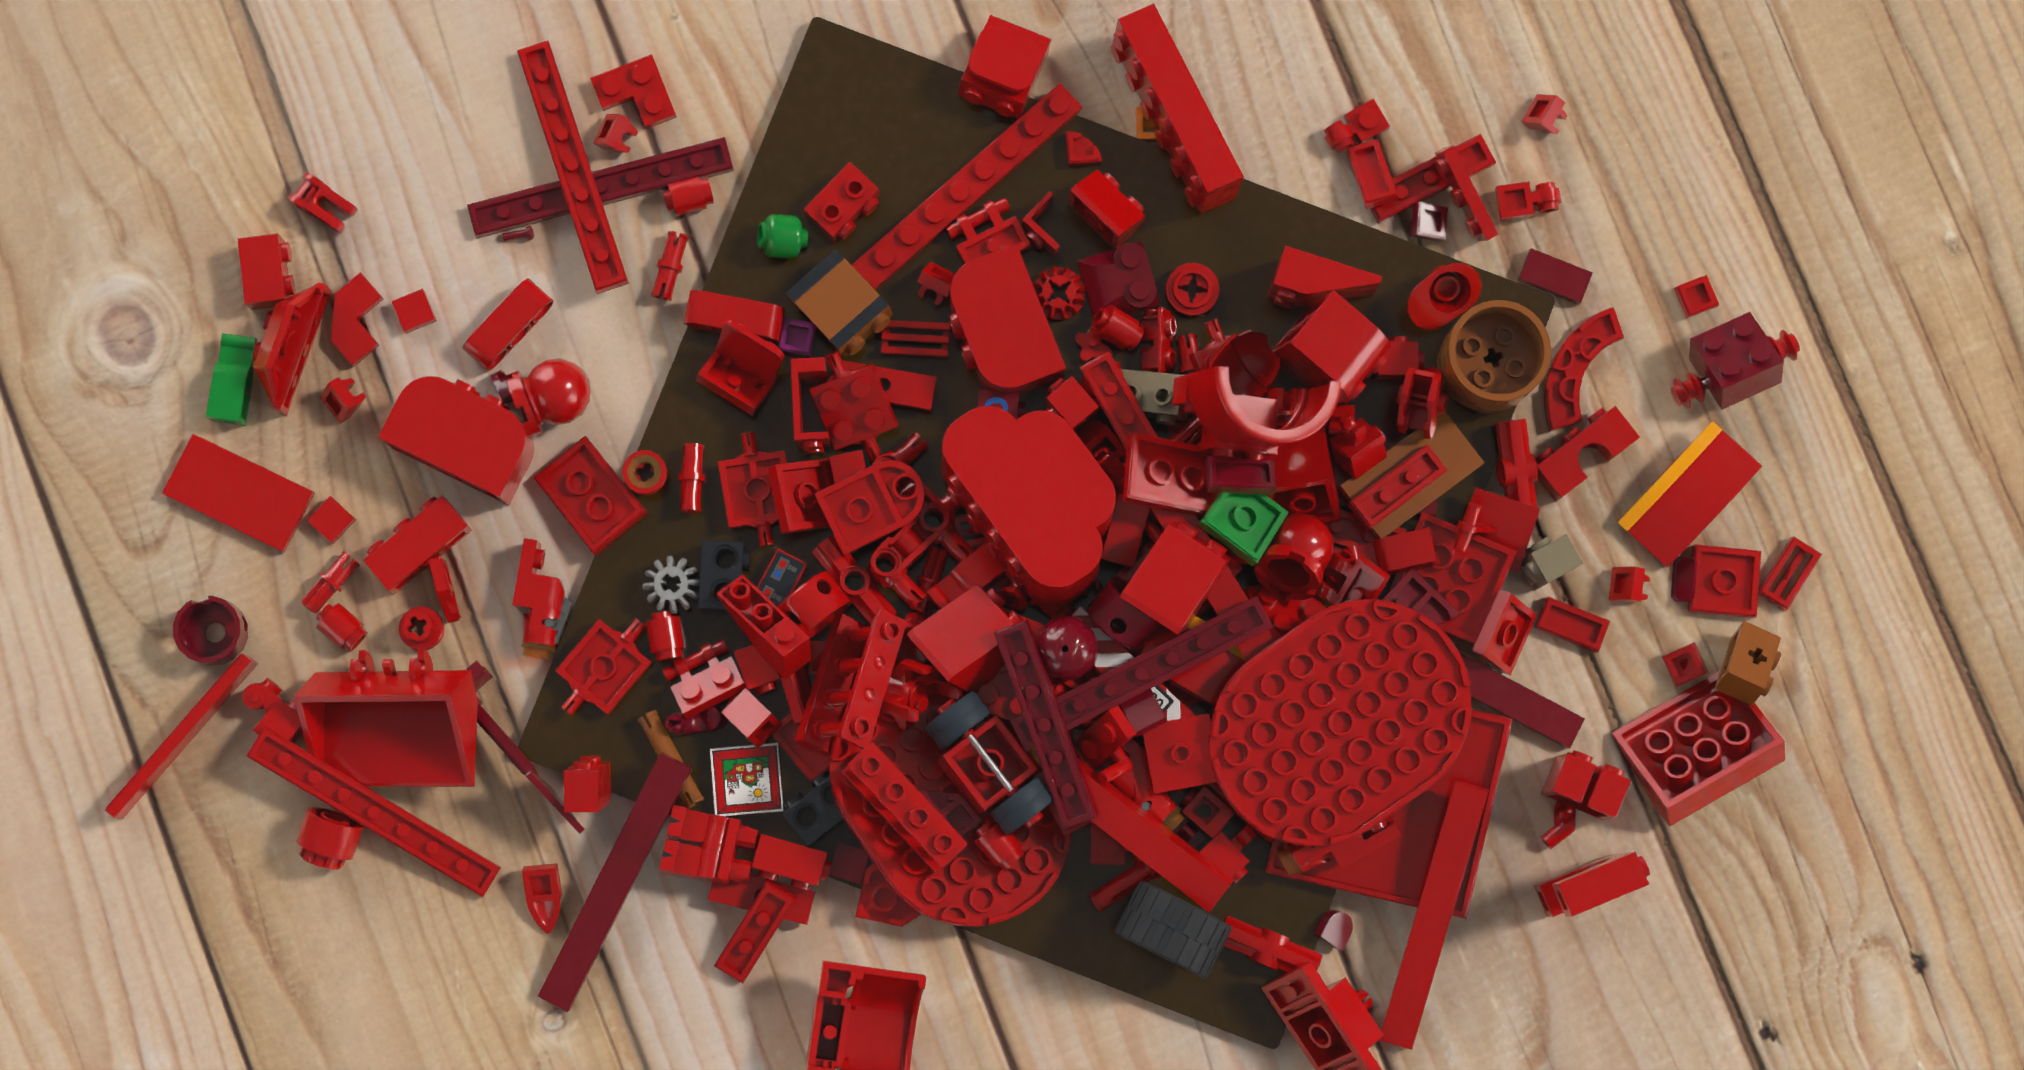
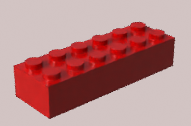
M1153 3L1119 18L1115 33L1113 34L1112 55L1118 64H1123L1127 72L1125 78L1131 91H1137L1142 101L1140 102V108L1146 120H1152L1156 128L1155 137L1159 146L1162 149H1167L1171 157L1169 163L1174 175L1177 178H1182L1186 186L1184 193L1187 201L1192 207L1196 206L1200 214H1203L1236 199L1244 176L1155 4Z

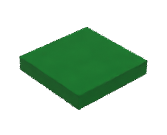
M1219 492L1198 526L1253 567L1262 557L1289 512L1265 494Z

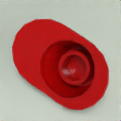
M1451 263L1433 269L1427 278L1422 280L1412 290L1408 299L1407 310L1412 322L1422 329L1436 330L1467 311L1476 303L1481 294L1482 283L1479 274L1473 267L1464 263Z

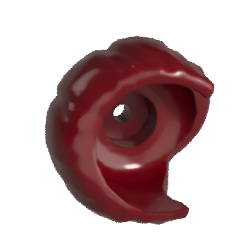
M1067 616L1052 619L1040 631L1038 635V649L1043 658L1047 674L1050 676L1059 677L1063 680H1074L1082 677L1095 665L1098 657V641L1093 630L1080 618ZM1064 645L1068 646L1067 652L1062 651Z

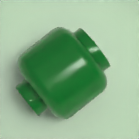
M771 214L767 216L764 222L759 223L757 244L758 248H763L767 257L793 259L798 256L801 248L807 247L808 229L802 228V223L797 216Z

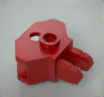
M1427 367L1423 370L1414 368L1407 370L1404 383L1401 384L1397 396V404H1399L1397 427L1399 433L1405 434L1408 428L1424 431V437L1432 439L1439 413H1445L1448 403V394L1443 393L1445 380H1443L1440 369Z

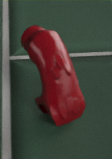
M715 706L688 719L684 717L683 713L676 712L666 718L665 727L675 735L711 732L723 728L726 725L727 718L721 713L724 709Z

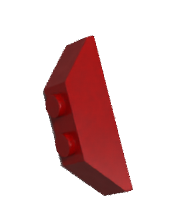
M320 282L276 303L274 310L269 311L266 315L263 326L266 332L262 343L258 342L252 354L253 367L273 409L286 416L332 292L326 284Z

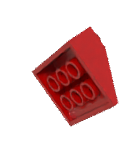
M1720 671L1612 732L1614 740L1644 791L1669 827L1785 761V741L1755 703L1751 706L1715 689Z

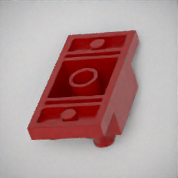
M1308 962L1269 981L1261 987L1315 1070H1382L1368 1050L1384 1036L1368 1012L1373 1004L1372 999L1369 998L1362 1003V1000L1369 994L1361 989L1354 991L1346 977L1326 986L1312 963Z

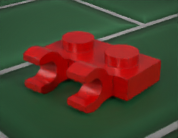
M1343 549L1341 554L1334 553L1329 565L1347 577L1341 587L1336 579L1327 576L1326 580L1317 589L1316 594L1328 601L1331 606L1346 601L1377 599L1389 580L1390 575L1365 556L1356 559L1351 552Z

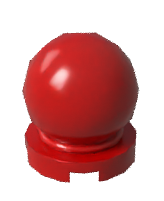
M562 358L543 361L532 369L528 377H522L519 370L506 375V381L516 409L521 408L525 420L522 424L529 438L543 433L541 425L544 422L562 425L574 421L583 415L590 402L591 390L587 375L575 363Z
M1296 512L1286 516L1255 567L1254 572L1258 581L1270 592L1272 587L1279 591L1288 593L1286 599L1289 600L1312 598L1323 582V570L1332 559L1334 542L1328 526L1315 515Z

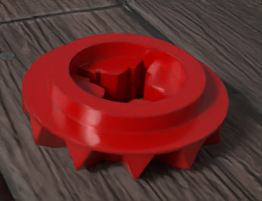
M1200 263L1180 265L1170 274L1167 280L1166 293L1168 301L1175 308L1176 312H1181L1189 317L1206 313L1215 305L1219 296L1220 288L1216 275L1211 269ZM1194 276L1196 287L1207 292L1196 293L1191 303L1188 292L1178 288L1188 287Z
M1053 266L1041 272L1033 284L1044 314L1050 319H1068L1074 316L1084 304L1085 286L1080 276L1068 267ZM1050 282L1059 288L1069 284L1065 291L1068 304L1059 297L1048 302L1053 294Z

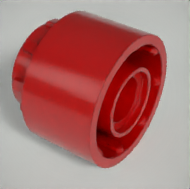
M309 807L307 808L296 841L301 846L299 854L304 861L326 869L339 870L343 867L345 860H352L354 858L364 826L337 811Z

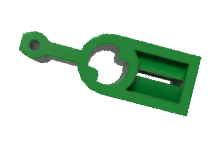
M222 333L218 362L213 370L206 418L212 422L246 426L253 384L252 354L257 344V338Z

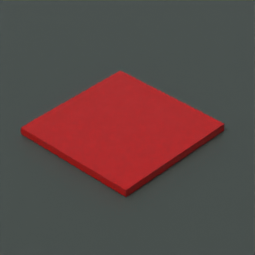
M1472 709L1469 732L1466 735L1456 761L1450 769L1429 789L1385 819L1386 823L1395 822L1401 833L1400 837L1343 869H1340L1334 856L1329 858L1331 862L1310 868L1305 872L1298 865L1287 845L1288 843L1275 839L1271 844L1265 872L1417 908L1454 781L1458 780L1489 790L1452 916L1467 919L1513 719ZM1366 831V832L1363 833L1362 835H1363V837H1364V836L1368 835L1369 833H1368V831Z

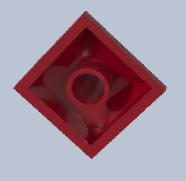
M1142 242L1125 243L1119 248L1077 260L1092 317L1100 308H1105L1108 305H1113L1128 315L1141 313L1160 306L1155 281Z

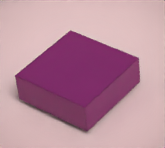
M784 317L778 348L783 353L811 358L817 327L812 322Z

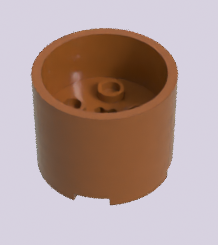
M1492 300L1472 307L1461 316L1446 335L1438 353L1437 368L1442 371L1443 380H1445V391L1453 400H1456L1466 408L1477 411V413L1494 414L1516 406L1539 385L1549 368L1551 359L1549 335L1540 319L1528 308L1518 303L1506 300ZM1488 354L1490 358H1497L1498 362L1494 366L1491 363L1484 362Z

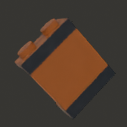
M837 249L786 292L791 304L799 313L802 311L835 346L843 359L849 354L854 355L860 351L865 345V340L872 333H879L885 329L890 323V318L893 316L889 304Z

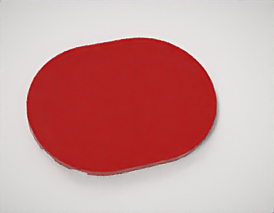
M1360 599L1332 605L1317 612L1246 661L1232 675L1220 693L1210 722L1209 754L1213 773L1221 792L1234 811L1256 830L1279 841L1302 846H1323L1348 841L1365 833L1429 789L1442 778L1456 761L1466 735L1469 732L1472 717L1471 684L1464 661L1454 643L1437 624L1425 615L1399 603L1378 599Z
M933 666L934 671L927 675L914 672V677L929 676L950 683L935 666ZM962 689V697H964L968 692ZM938 693L928 697L927 709L924 712L919 711V720L914 722V726L907 730L899 727L893 715L881 712L880 709L870 743H874L918 791L928 790L961 794L937 761L963 741V739L959 738L949 747L941 750L925 729L932 720L940 715L937 710L952 698ZM988 714L984 720L972 729L976 731L994 716ZM999 718L1022 747L1023 745L1011 722ZM834 736L830 750L829 776L831 789L839 812L887 884L906 904L917 912L936 921L955 926L979 927L992 925L1013 918L1032 907L1050 890L1058 879L1069 854L1072 833L1064 837L1048 806L1040 811L1044 816L1028 829L1023 824L1012 833L1021 843L1019 847L1024 854L1005 871L999 865L995 867L974 843L978 838L975 831L989 819L994 823L996 822L991 813L1008 799L1006 795L979 815L983 822L963 837L967 842V846L945 867L934 873L847 778L842 775L841 772L848 767V763L863 749ZM1037 770L1034 774H1032L1025 781L1017 786V791H1019L1022 787H1024L1026 784L1032 781V776L1041 772L1042 770Z

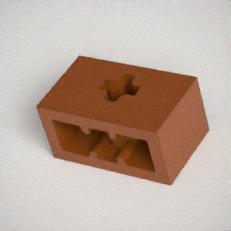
M1743 621L1730 639L1715 689L1751 706L1760 695L1765 697L1774 680L1772 677H1769L1771 670L1773 671L1776 668L1781 657V652L1777 651L1781 637Z

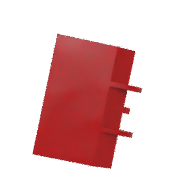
M418 649L417 658H410L409 671H396L393 659H384L382 661L383 671H375L373 659L369 652L359 650L358 660L351 659L350 672H315L293 696L308 752L366 787L475 786L478 699L471 670L434 671L432 659L428 651Z

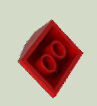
M1285 246L1278 261L1267 297L1273 298L1274 304L1284 308H1293V305L1298 307L1312 305L1333 290L1345 300L1373 296L1383 276Z

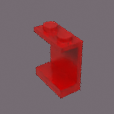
M825 357L791 359L794 441L797 450H804L806 455L823 454L825 448H831L828 431L806 433L803 431L801 383H819L828 380V368Z

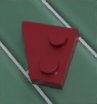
M1413 568L1382 599L1411 608L1425 615L1437 625L1453 620L1460 614Z

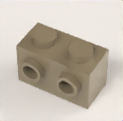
M1121 369L1123 377L1147 418H1156L1155 422L1163 425H1175L1176 420L1187 421L1188 413L1184 412V407L1172 406L1174 378L1183 375Z
M1567 534L1552 542L1548 536L1527 548L1526 553L1528 556L1523 559V567L1520 568V573L1529 586L1533 584L1537 590L1582 565L1583 562Z

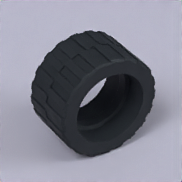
M1139 881L1114 931L1115 934L1198 977L1206 979L1232 929L1227 923L1149 883Z

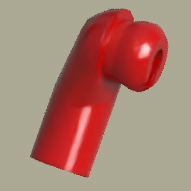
M1561 799L1555 803L1554 826L1540 836L1550 850L1575 831L1576 809L1569 800Z

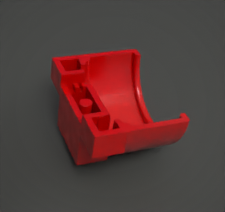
M1214 366L1174 378L1172 406L1184 407L1185 413L1196 414L1201 421V450L1213 451V456L1233 458V455L1237 454L1253 458L1254 460H1260L1268 456L1277 455L1279 446L1302 441L1319 431L1330 419L1337 406L1342 383L1329 381L1326 385L1311 389L1294 388L1292 392H1284V388L1278 387L1267 390V398L1245 396L1232 393L1228 367ZM1277 419H1278V424H1279V425H1283V426H1282L1281 428H1279V429L1277 428Z
M822 960L818 994L815 996L806 1058L807 1070H835L834 1068H840V1070H910L916 1021L921 997L926 985V976ZM852 986L851 996L846 998L847 989Z

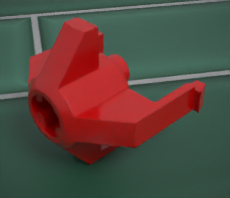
M905 659L892 671L881 706V712L893 715L899 727L907 730L914 726V722L919 720V711L924 712L927 709L928 697L938 693L949 698L960 699L962 698V689L956 685L929 676L914 677V672L927 675L934 671V667L915 660Z

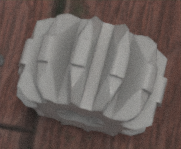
M668 556L667 567L665 568L659 560H656L654 564L659 572L656 574L651 570H647L645 573L648 578L654 580V582L643 584L644 590L654 591L647 597L648 602L654 603L660 599L657 605V610L660 612L665 610L668 603H670L672 614H677V603L679 602L685 610L690 609L689 603L685 600L687 596L694 600L699 598L695 591L690 590V588L700 587V580L690 579L698 572L697 569L691 567L684 571L687 566V560L684 558L675 567L673 556ZM670 577L674 581L678 579L681 581V584H677L679 589L674 593L670 589L664 591V586H668L665 581Z

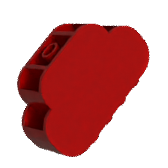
M982 406L972 409L956 419L946 430L942 443L941 470L943 479L949 487L946 489V492L956 506L961 504L968 513L966 520L976 533L981 531L987 539L985 545L990 554L996 560L1001 558L1007 567L1005 572L1009 580L1016 587L1020 585L1032 600L1044 606H1063L1086 593L1096 581L1102 556V540L1105 538L1111 524L1116 503L1115 488L1108 475L1069 423L1053 412L1033 411L1016 420L1010 413L1001 408Z

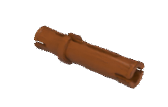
M653 710L645 714L646 717L642 716L637 720L658 757L661 752H664L683 762L657 710ZM689 774L679 794L684 807L687 809L696 806L697 802L701 803L705 800L691 774Z

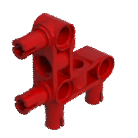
M914 432L895 451L890 450L880 455L872 465L887 460L899 461L910 465L929 446L924 439L919 442L921 436ZM903 478L898 482L897 492L900 496L909 497L915 492L916 484L913 479ZM925 484V503L919 516L912 523L903 527L894 537H887L873 553L867 567V572L873 582L881 584L888 590L892 588L910 606L911 610L918 603H921L927 594L906 574L908 572L907 569L928 551L931 546L940 543L958 564L975 551L954 530L956 527L954 525L955 513L962 508V505L956 506L948 494L942 499L938 498ZM927 515L937 517L940 521V526L935 528L928 526L924 521V517ZM881 559L887 560L892 565L893 570L890 572L880 571L876 566V561Z

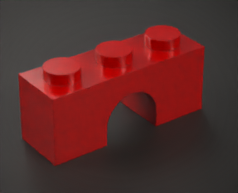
M1616 406L1608 412L1602 407L1587 419L1591 425L1583 431L1576 427L1561 438L1564 443L1561 448L1554 452L1550 447L1535 458L1538 463V480L1555 502L1588 478L1578 463V455L1581 449L1593 448L1599 451L1606 461L1609 462L1640 438Z

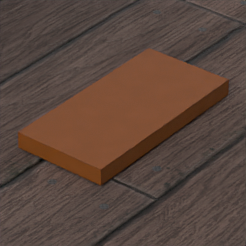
M1446 411L1444 414L1439 413L1432 439H1426L1424 431L1415 430L1386 452L1387 457L1358 479L1351 477L1338 487L1347 501L1350 502L1426 444L1429 445L1447 468V472L1371 528L1370 531L1376 539L1389 535L1484 464V461Z

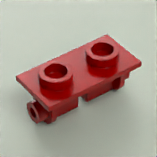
M1161 306L1158 307V310H1145V316L1141 317V326L1144 328L1141 340L1153 341V346L1141 347V370L1173 374V369L1177 363L1176 352L1173 349V336L1177 331V323L1173 312Z

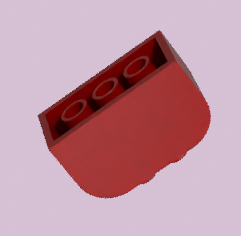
M1015 243L964 264L956 272L951 283L952 314L949 315V323L955 339L959 340L962 338L964 346H961L963 351L961 354L968 371L974 369L984 389L996 390L1002 393L1019 392V397L1054 384L1060 378L1064 379L1066 366L1017 244Z
M1333 290L1309 306L1272 351L1280 357L1279 368L1303 388L1311 389L1328 384L1329 381L1341 382V393L1337 404L1341 402L1347 404L1351 399L1354 400L1365 388L1366 384L1362 382L1364 378H1368L1372 373L1375 375L1386 363L1387 358L1383 355L1391 347V344L1377 326Z
M435 376L418 378L410 382L402 390L377 437L389 448L507 505H510L531 464L534 454L532 437L529 438L522 422L509 411L510 407L506 406L504 401L490 394H487L484 399L480 397L479 392L475 391V387L462 380L457 379L454 384Z

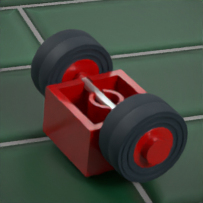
M973 691L957 702L952 698L937 710L940 715L932 720L925 729L941 750L946 749L959 738L963 739L937 762L976 813L981 815L1006 795L1008 799L991 813L993 819L1000 825V828L1006 835L1013 833L1023 824L1028 829L1044 815L1040 811L1053 802L1050 789L1047 788L1044 781L1038 776L1017 791V786L1039 769L999 717L995 715L974 731L972 728L984 720L990 712Z

